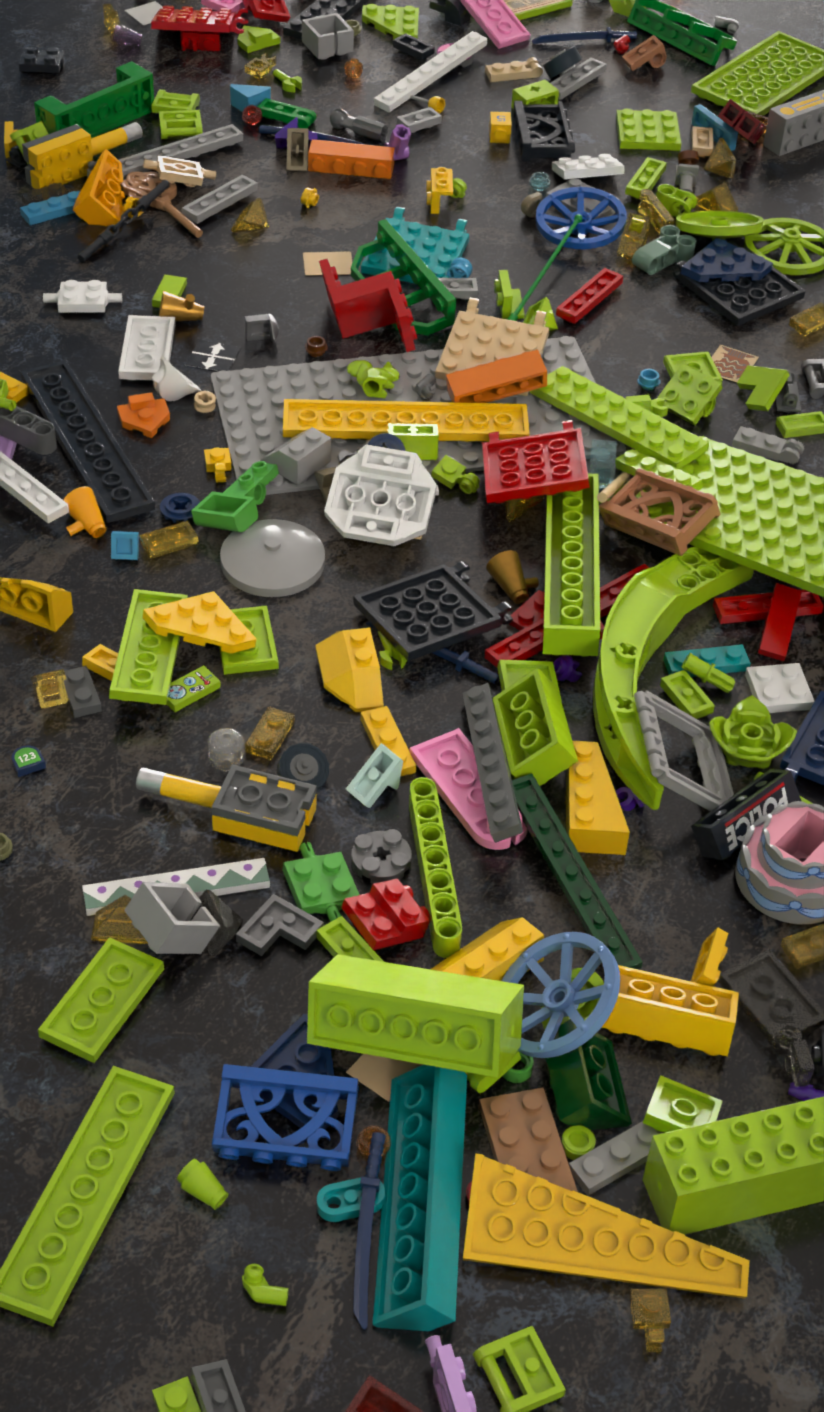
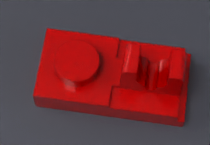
M180 31L183 51H186V49H193V51H220V32Z

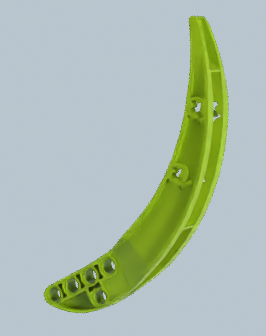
M698 547L688 548L682 556L675 554L655 567L635 574L626 584L606 619L595 673L593 711L596 730L603 752L627 787L653 810L659 809L664 786L658 783V779L651 773L634 699L639 676L651 656L669 637L685 614L706 601L750 580L754 573V569Z

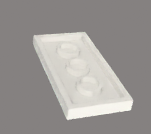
M128 315L118 371L119 379L154 381L152 376L159 369L161 356L163 355L170 362L175 317Z

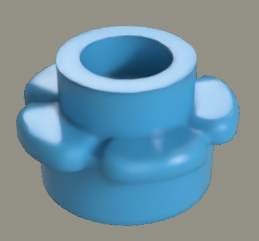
M653 369L642 370L639 379H637L638 384L645 390H653L661 382L659 380V373Z

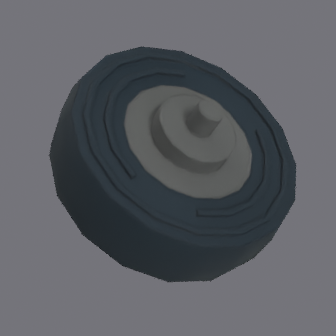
M298 743L290 746L282 753L277 764V776L317 785V791H319L325 785L329 776V762L326 755L318 747L311 744Z

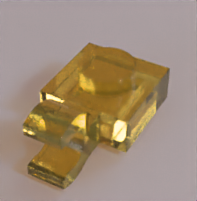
M667 1288L631 1289L630 1304L633 1328L645 1330L647 1352H662L661 1342L665 1341L663 1328H670L671 1324Z

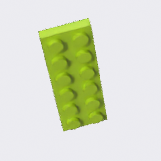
M134 589L109 690V699L167 704L181 636L168 633L167 637L156 634L142 618L143 610L186 599L188 595Z

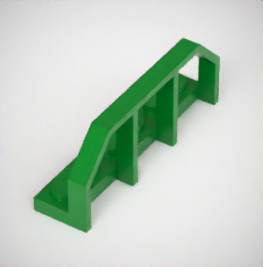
M636 0L627 22L712 66H716L723 48L734 50L737 43L733 36L658 0ZM645 7H648V8H651V9L656 10V11H658V12H661V13H663L664 15H663V17H662V16L658 15L657 13H655V12H653V11H651V10H649V9H647V8H645ZM672 21L686 24L689 26V29H686ZM700 35L714 38L718 40V43L715 44L701 37Z
M386 219L379 221L378 232L376 233L377 240L359 246L351 265V277L355 281L365 279L358 271L363 257L386 248L390 256L395 258L400 266L385 272L391 271L394 280L409 274L414 284L421 288L405 296L408 306L430 298L435 304L436 309L444 314V317L430 323L412 322L410 326H414L416 334L428 336L454 325L456 298ZM393 323V327L398 330L396 323Z

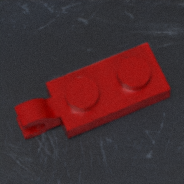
M538 590L510 615L513 621L509 625L521 631L543 619L544 592Z

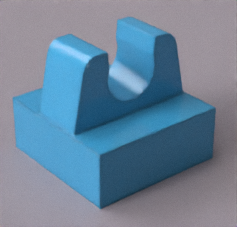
M112 531L111 559L138 560L139 532Z

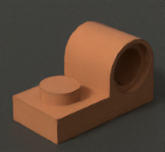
M654 35L622 56L623 62L632 71L641 67L646 62L654 68H659L665 63L667 58L663 43Z

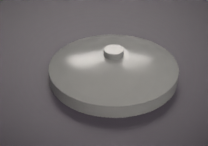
M286 520L255 521L245 532L233 531L228 535L220 551L221 569L227 580L244 592L263 597L288 596L309 588L319 579L325 567V549L319 537L305 526Z

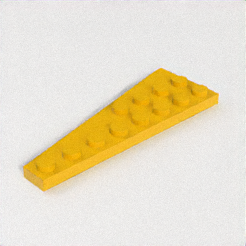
M475 1153L463 1260L744 1299L747 1297L750 1260L715 1246H709L688 1238L677 1231L673 1232L653 1224L652 1221L647 1219H641L620 1211L621 1209L579 1192L570 1191L552 1184L541 1177H535L517 1170L516 1167L502 1164L484 1157L483 1154Z

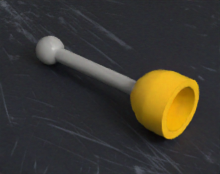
M415 95L410 97L411 99L428 104V107L433 108L438 113L443 112L445 108L444 98L434 96L429 100Z

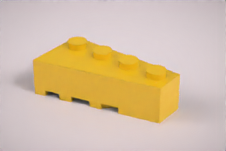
M573 741L578 762L566 769V832L578 852L626 855L630 831L598 742Z

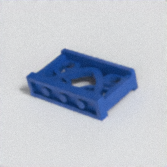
M223 1064L221 1089L212 1138L213 1151L219 1153L218 1156L220 1158L237 1160L240 1155L253 1157V1161L265 1164L273 1163V1159L285 1160L287 1165L293 1167H306L307 1163L321 1164L320 1168L329 1171H340L341 1167H349L359 1089L358 1078ZM231 1088H240L244 1107L228 1112ZM262 1091H270L273 1094L270 1102L256 1106L255 1102H264L260 1098ZM285 1093L293 1094L299 1111L306 1117L311 1118V1120L298 1131L281 1138L267 1125L260 1113L276 1108L284 1098ZM307 1096H315L317 1098V1102L311 1106L319 1109L318 1112L312 1111L304 1105V1100ZM339 1099L347 1100L344 1125L330 1117ZM247 1115L249 1120L242 1121L236 1128V1131L246 1129L248 1131L247 1138L234 1140L227 1134L228 1124L236 1117ZM324 1124L334 1127L341 1138L338 1146L332 1150H324L317 1144L321 1138L330 1140L329 1133L322 1128ZM259 1135H260V1136L262 1137V1139L265 1140L267 1143H259V1142H256L257 1139H258V1137H259ZM307 1141L309 1148L297 1146Z

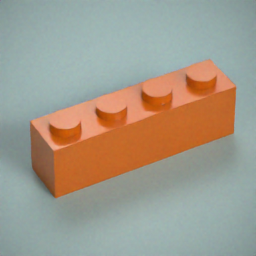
M312 139L308 152V171L391 179L395 147Z
M537 349L447 374V391L451 401L454 403H488L546 387L547 369Z

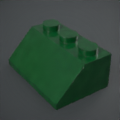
M571 1019L559 1026L554 1040L569 1034L577 1028ZM596 1033L583 1045L568 1053L545 1058L551 1077L550 1086L554 1091L556 1100V1113L561 1122L569 1126H584L590 1130L627 1127L632 1124L612 1040Z

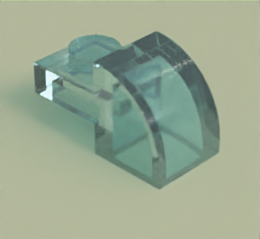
M594 439L591 441L588 473L598 474L599 489H605L615 480L617 441Z

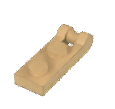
M531 57L525 62L513 61L505 64L494 63L486 65L485 73L490 82L537 78L542 75L543 69L537 59Z

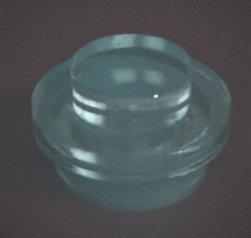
M535 172L532 174L529 184L535 190L543 191L550 186V179L548 174L544 172Z

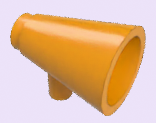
M84 486L68 493L63 501L68 504V514L76 520L75 523L66 527L69 535L73 536L85 529L94 538L103 536L106 532V527L93 490L90 487Z

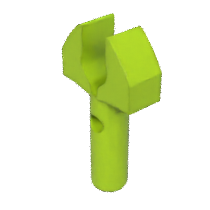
M274 70L273 76L282 81L283 90L295 92V87L302 90L301 77L290 78L280 70Z
M378 631L385 649L379 652L380 664L392 670L393 662L391 657L393 656L394 659L399 661L401 668H403L407 662L405 657Z

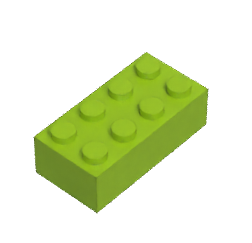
M538 668L492 698L510 773L516 779L532 773L539 786L578 762L558 688Z

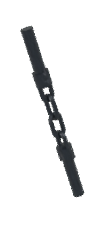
M163 180L146 196L144 195L136 202L134 209L129 208L126 210L116 225L108 226L97 236L95 241L77 256L79 261L85 262L100 247L108 244L118 235L119 228L135 220L138 212H144L151 202L170 187V183L167 180ZM131 212L133 217L127 221L125 216Z

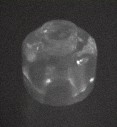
M222 728L214 731L209 736L207 753L210 764L218 770L229 771L232 764L240 766L245 758V742L240 732L230 728Z

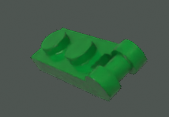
M267 98L257 107V115L264 116L267 119L283 121L286 124L298 117V127L308 129L317 118L316 113L312 110Z

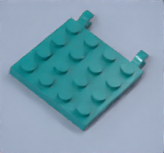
M396 207L393 218H386V220L437 278H449L447 271L454 259L462 257L469 242V234L465 230L467 220L458 219L456 229L448 230L438 226H427L417 222L404 221L403 213L405 208ZM385 248L365 256L361 264V273L377 275L400 266L395 258L390 256ZM409 274L398 278L400 281L414 283Z

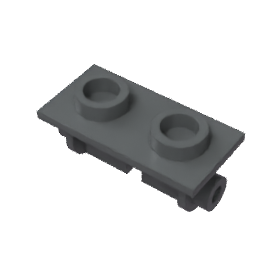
M787 370L790 376L775 399L777 411L786 413L801 412L797 382H794V373Z

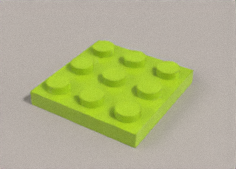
M632 109L617 110L616 122L620 149L681 151L682 143L676 112L670 110L652 111L649 109L643 111Z

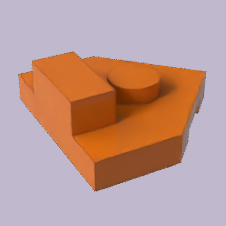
M152 392L128 396L129 404L117 406V414L123 428L131 431L133 429L143 432L144 436L150 438L154 437L161 425H165L170 420V412L165 399L155 400Z

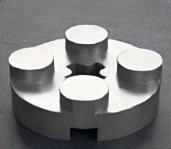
M398 830L373 831L356 837L352 848L351 863L355 873L361 878L362 875L370 878V883L375 884L397 878L400 880L404 877V872L411 866L412 852L408 842L402 838ZM379 854L386 855V860H380L379 857L375 856Z

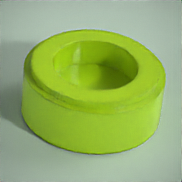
M577 1125L571 1126L564 1131L561 1143L565 1155L575 1160L593 1150L596 1139L590 1129Z

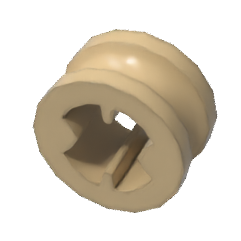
M200 391L195 394V410L207 413L215 409L216 397L213 393Z

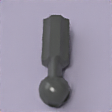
M336 109L330 114V123L336 129L346 127L352 129L356 135L381 143L385 140L388 133V126L386 124L362 116H357L356 118L349 116L343 109Z

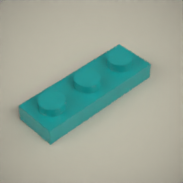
M743 644L665 652L663 659L669 675L685 670L681 666L689 653L710 665L712 663L715 664L714 668L723 673L744 672L751 664ZM685 670L690 677H696L693 673Z

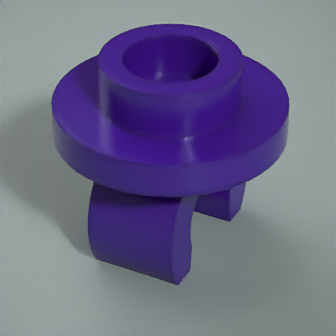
M561 655L555 660L553 665L558 681L563 682L567 679L571 682H577L582 676L581 672L575 671L579 663L573 660L570 655Z
M622 787L615 791L618 799L628 797L626 801L620 803L624 811H631L636 804L640 808L644 807V803L631 789Z

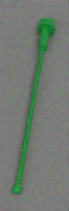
M575 215L573 224L571 225V227L569 228V230L567 231V233L565 234V236L553 252L552 256L550 257V259L548 260V262L546 263V265L544 266V268L542 269V271L540 272V274L538 275V277L536 278V280L524 296L523 300L521 301L515 312L511 313L507 320H518L517 315L519 314V312L521 311V309L523 308V306L535 290L536 286L538 285V283L540 282V280L542 279V277L544 276V274L556 258L557 254L559 253V251L561 250V248L563 247V245L565 244V242L567 241V239L569 238L577 224L582 222V215Z

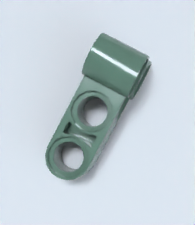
M663 226L660 230L659 238L640 247L634 253L632 264L647 274L653 275L675 262L681 260L688 262L694 257L696 240L690 235H680V230L676 226Z

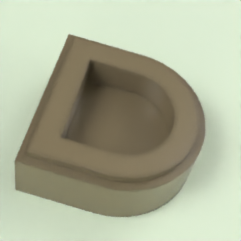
M536 192L528 195L522 201V213L530 218L536 217L537 207L543 200L542 194Z

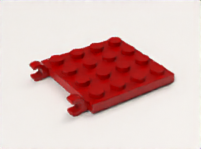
M163 6V9H159L151 20V29L235 32L242 34L244 29L237 28L236 24L238 22L241 24L249 22L248 19L241 17V14L248 13L249 9L241 8L236 13L231 12L229 8L212 11V8L209 7L193 10V7L184 6L182 9H174V6Z
M569 420L563 421V431L505 440L499 439V431L489 433L490 442L482 443L487 503H503L512 499H529L532 496L555 495L566 491L577 492L590 488L581 428L573 429V422Z

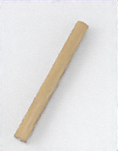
M626 472L621 473L597 495L598 501L601 503L606 502L631 479L632 475Z

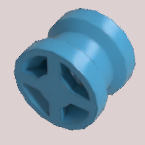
M456 258L451 263L447 276L449 278H469L473 269L472 264L465 258Z

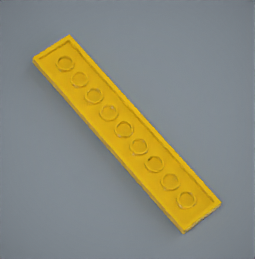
M284 399L283 437L292 438L313 427L331 438L371 440L372 437L378 434L388 433V423L438 424L439 441L490 442L489 433L499 431L500 440L530 436L527 404Z

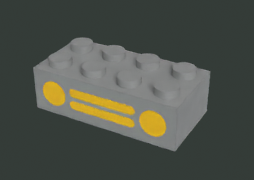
M824 90L770 109L763 145L778 156L824 140Z

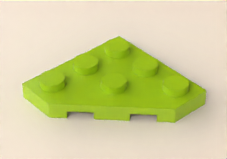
M376 4L363 5L362 21L364 23H373L375 29L384 34L389 32L393 35V39L405 33L418 39L419 8L413 6L396 7L394 5L377 6Z

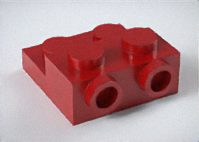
M242 0L245 8L252 11L254 18L288 23L291 17L284 0Z
M398 878L373 884L370 893L344 898L341 906L372 950L421 939L424 937L430 923L428 909L417 904L413 899L411 887L408 885L403 886Z

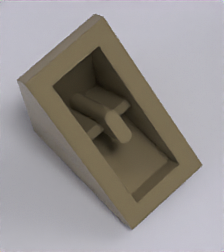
M288 128L286 171L307 172L309 129Z

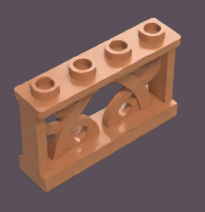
M641 468L635 471L636 475L609 501L599 505L605 525L680 556L688 550L687 545L713 518H718L721 515L717 499L712 494L701 492L691 486L680 484L670 478L667 479L652 471H646ZM640 492L641 497L636 498L635 496ZM664 502L673 503L674 515H662L654 519L649 518L647 506Z

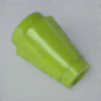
M197 1159L191 1160L177 1177V1181L181 1183L182 1190L211 1206L214 1210L219 1208L229 1195L206 1163H200Z

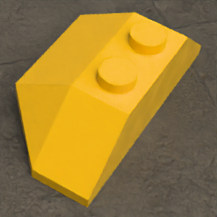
M370 628L338 631L315 645L323 686L339 700L350 705V708L355 712L384 707L380 666Z

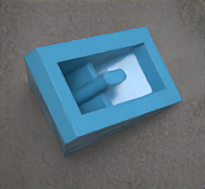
M231 84V105L248 116L257 113V107L265 98L271 99V87Z

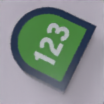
M21 746L12 753V764L18 777L46 768L41 752L34 746Z

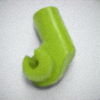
M249 1264L246 1266L242 1276V1283L255 1302L279 1306L287 1305L289 1288L269 1286L263 1276L264 1269L260 1265Z

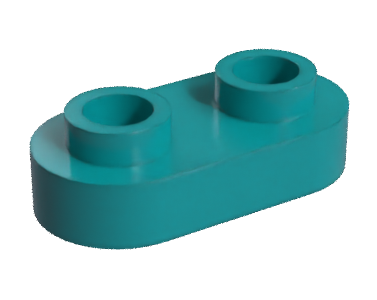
M361 1177L324 1186L317 1195L318 1214L330 1222L359 1217L362 1190L360 1189ZM381 1181L380 1191L376 1192L374 1213L379 1211L385 1202V1187ZM330 1204H337L340 1207L330 1208L328 1206Z

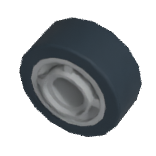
M573 46L551 57V60L545 63L543 67L549 78L552 79L558 74L560 76L575 67L574 65L581 61L582 58L576 47Z

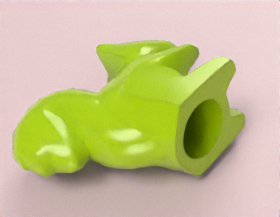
M356 360L347 366V372L351 376L356 377L358 384L362 386L363 391L368 397L386 398L387 392L384 389L394 388L392 382L397 381L400 377L399 372L390 362H387L383 368H373L372 364L366 360Z

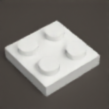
M799 663L746 668L745 677L752 695L761 701L770 713L810 710L815 701Z

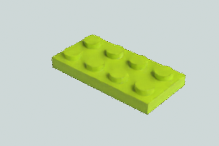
M109 937L39 1027V1037L95 1063L164 970V962Z

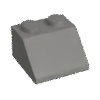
M312 427L292 437L260 459V461L277 464L279 474L298 485L314 474V471L320 470L331 462V437Z

